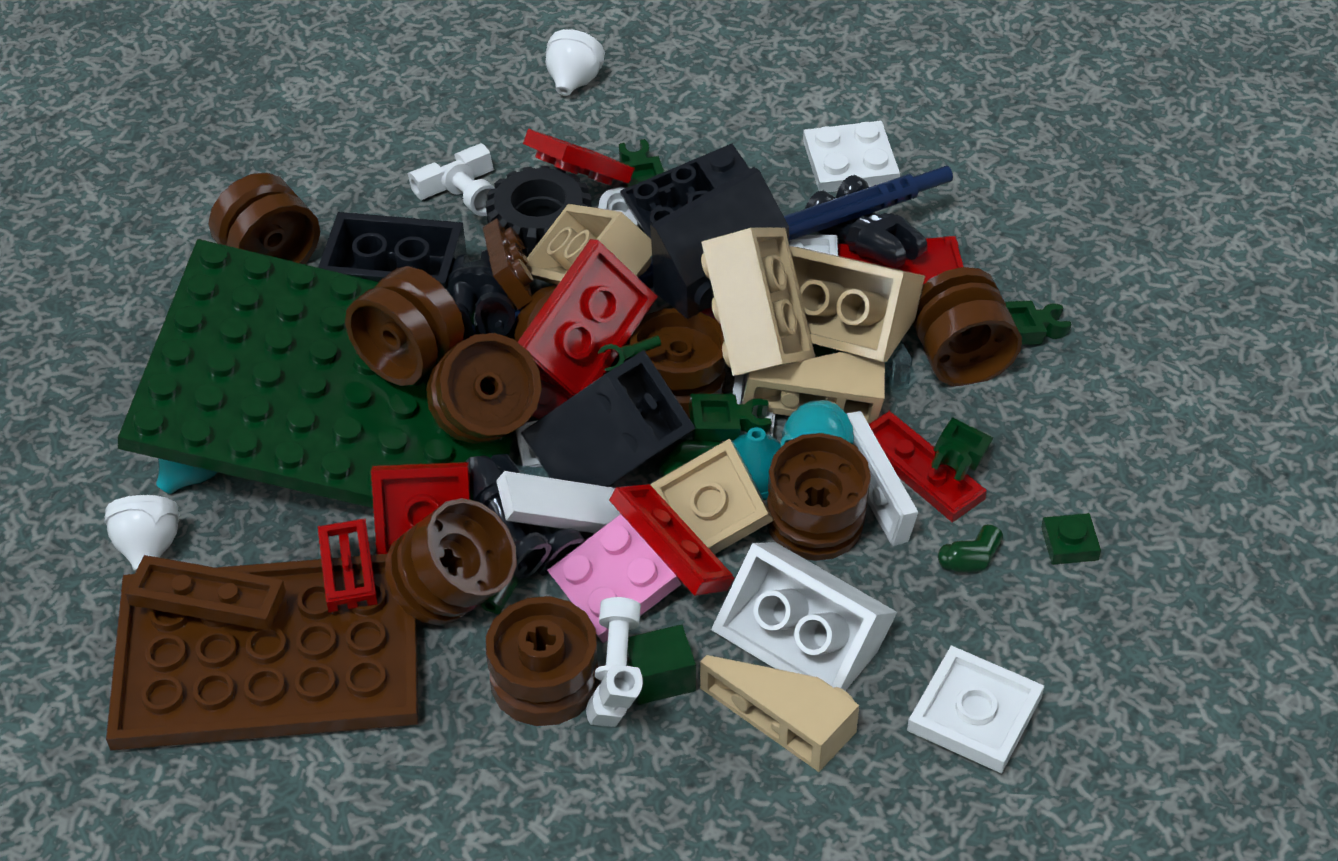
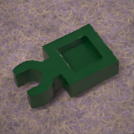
M645 139L640 140V150L636 152L627 150L625 143L619 144V161L634 168L630 182L622 181L624 188L664 172L659 156L650 157L649 143Z
M1032 301L1005 302L1022 336V345L1042 344L1045 336L1052 339L1063 338L1067 336L1072 326L1070 321H1057L1064 309L1060 304H1048L1043 309L1036 310Z
M691 394L688 407L690 420L695 426V429L692 431L693 440L726 441L731 439V441H734L739 437L740 431L748 432L754 427L762 428L766 434H769L772 424L771 419L757 418L766 417L769 406L768 400L757 398L749 400L745 404H737L736 394Z
M952 417L935 445L934 451L937 453L932 461V468L937 470L940 465L951 466L956 470L954 479L958 481L963 480L969 468L974 471L977 469L993 437Z

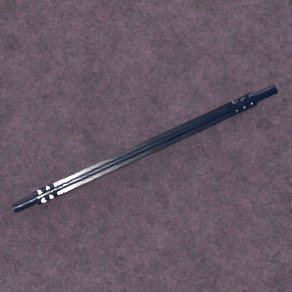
M946 165L914 177L911 174H907L785 215L784 218L789 225V241L917 198L919 192L953 181V173L950 167ZM652 262L649 268L638 277L649 289L654 287ZM522 308L515 311V323L510 331L516 329L517 318Z

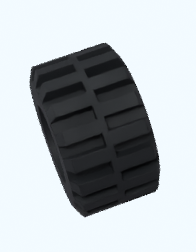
M530 166L524 167L523 171L520 172L512 171L508 173L506 179L500 178L494 183L495 188L489 190L487 194L488 201H486L488 224L497 218L505 230L512 227L525 246V249L522 251L526 257L532 252L568 204L592 207L589 188L585 183L580 182V177L574 173L567 174L565 170L560 168L550 169V166H540V168H532Z

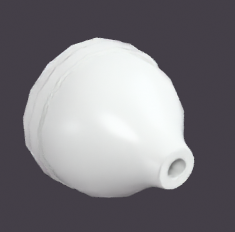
M560 30L550 37L546 49V66L549 74L554 79L556 91L559 94L568 96L576 88L587 85L597 76L602 68L605 51L603 46L594 37L577 30Z
M136 495L120 498L109 503L105 509L104 517L108 536L113 545L129 560L134 572H136L144 555L160 558L170 547L177 534L180 514L176 502L169 498L156 495Z

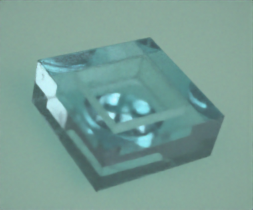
M900 341L888 361L885 362V380L892 392L907 389L910 383L912 358L902 341Z

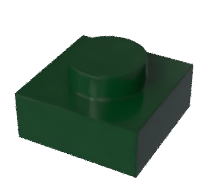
M1090 513L1043 517L1041 529L1052 565L1099 561L1101 548Z

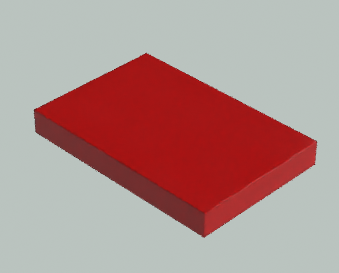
M590 239L518 343L530 352L539 372L567 397L571 398L606 373L604 369L611 366L619 353L614 349H610L602 354H598V351L601 347L608 344L623 347L658 296L599 240Z

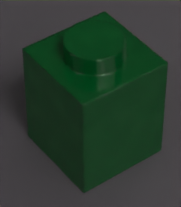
M682 624L628 637L626 666L638 667L643 679L641 692L636 698L638 705L696 691V663Z

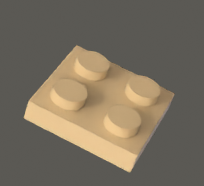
M731 439L724 441L650 484L713 554L774 521L738 449Z

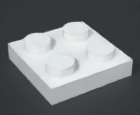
M882 121L831 127L825 126L805 129L803 131V142L819 191H838L843 180L851 175L863 178L869 187L900 177V172Z
M951 645L910 716L907 731L1002 774L1042 698L1044 685Z

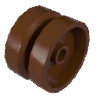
M267 172L250 174L233 182L216 200L211 209L208 223L211 237L218 244L301 264H306L314 253L321 233L318 218L281 177Z
M410 266L393 270L375 288L369 289L353 301L346 310L345 325L349 339L357 354L376 374L386 381L400 386L413 385L428 373L444 354L463 341L465 329L462 315L453 297L438 280L425 271Z
M674 308L649 313L644 316L629 338V344L632 345L653 336H659L662 345L646 351V353L690 419L688 405L691 394L725 393L726 362L722 353L724 336L721 325L717 320L702 312L689 319Z
M489 333L473 335L458 343L444 354L431 370L426 390L429 410L440 428L454 439L470 444L494 442L523 426L537 409L542 388L540 372L530 352L512 338Z
M544 596L526 598L509 605L493 619L486 635V657L488 670L490 671L491 693L499 708L514 720L534 726L559 725L580 715L587 708L589 699L599 686V680L595 677V669L598 668L596 629L587 613L570 601Z

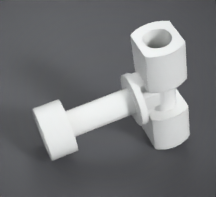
M482 143L455 153L456 161L440 167L437 163L433 162L408 173L411 189L420 200L445 190L452 194L463 193V202L467 208L478 216H487V194L490 189L495 187L484 179L474 180V178L494 170L490 152Z
M611 597L602 600L600 603L599 624L609 629L606 665L595 669V677L601 680V683L587 704L586 715L590 725L616 727L625 715L627 708L632 705L641 692L643 679L640 669L638 667L626 666L629 630L636 629L640 625L641 604L633 599Z

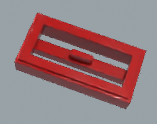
M366 519L317 526L328 612L338 611V605L347 604L348 609L358 608L357 602L367 600L368 606L377 605ZM354 532L358 534L364 587L359 588L355 587L349 533ZM339 535L345 590L336 591L329 537Z

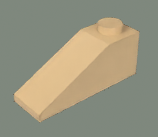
M838 352L749 372L742 404L752 399H765L769 403L767 412L790 416L792 412L804 403L827 400L837 404L845 413L861 411L867 423L870 424L879 417L885 399V361Z
M706 655L700 661V689L818 772L857 732L859 705L855 703L845 690L839 687L833 688L819 677Z

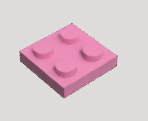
M622 514L547 570L570 601L587 613L596 629L597 636L603 643L608 641L609 629L599 624L600 603L602 600L611 597L633 599L641 604V616L681 585L674 572Z

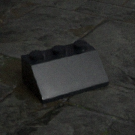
M752 167L650 225L654 292L689 319L704 309L712 307V299L714 298L711 281L705 275L702 268L701 257L704 253L702 241L748 228H785L789 242V225L760 170Z
M338 212L318 268L380 282L396 268L410 266L425 271L447 289L448 276L452 271L456 257L464 254L467 255L463 222Z

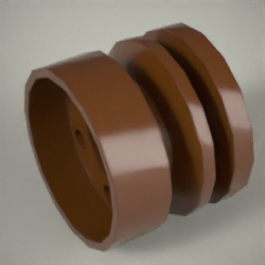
M961 267L945 271L929 279L923 285L916 318L912 325L924 346V352L932 370L940 381L950 386H964L984 382L1000 375L1014 363L1021 351L1022 336L1006 307V303L995 281L989 273L979 268Z
M816 433L794 438L786 442L775 453L769 469V495L767 499V508L774 521L767 525L769 534L776 543L802 558L812 561L834 559L849 552L860 540L864 528L871 480L868 462L859 449L841 437Z
M464 498L446 501L391 544L385 559V578L392 596L406 613L423 623L440 626L457 621L466 613L472 611L478 604L484 603L500 592L511 582L517 566L516 546L509 528L494 511L482 503Z

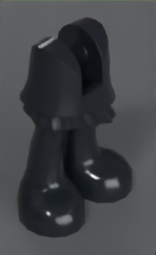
M857 175L848 176L839 186L836 198L866 189L869 185L863 178ZM825 190L818 191L811 196L805 209L836 198ZM873 212L817 231L823 235H837V238L845 240L850 251H856L861 257L877 260L894 269L903 266L906 258L910 260L916 259L927 250V240L922 233L911 226L904 217L898 214L894 215L893 213L879 215Z
M482 250L481 260L472 262L469 261L466 254L457 256L452 271L448 276L447 291L453 297L462 315L465 329L463 341L476 335L474 304H476L475 320L479 333H496L506 336L515 323V308L505 291L493 277L488 250Z
M496 454L491 458L485 455L473 456L465 461L469 462L470 489L473 501L480 502L494 511L509 528L516 546L517 566L513 574L514 576L524 579L538 571L539 575L544 576L549 573L547 571L549 568L585 542L580 532L572 528L563 529L552 534L545 526L506 521L496 480L504 471L521 473L508 454Z

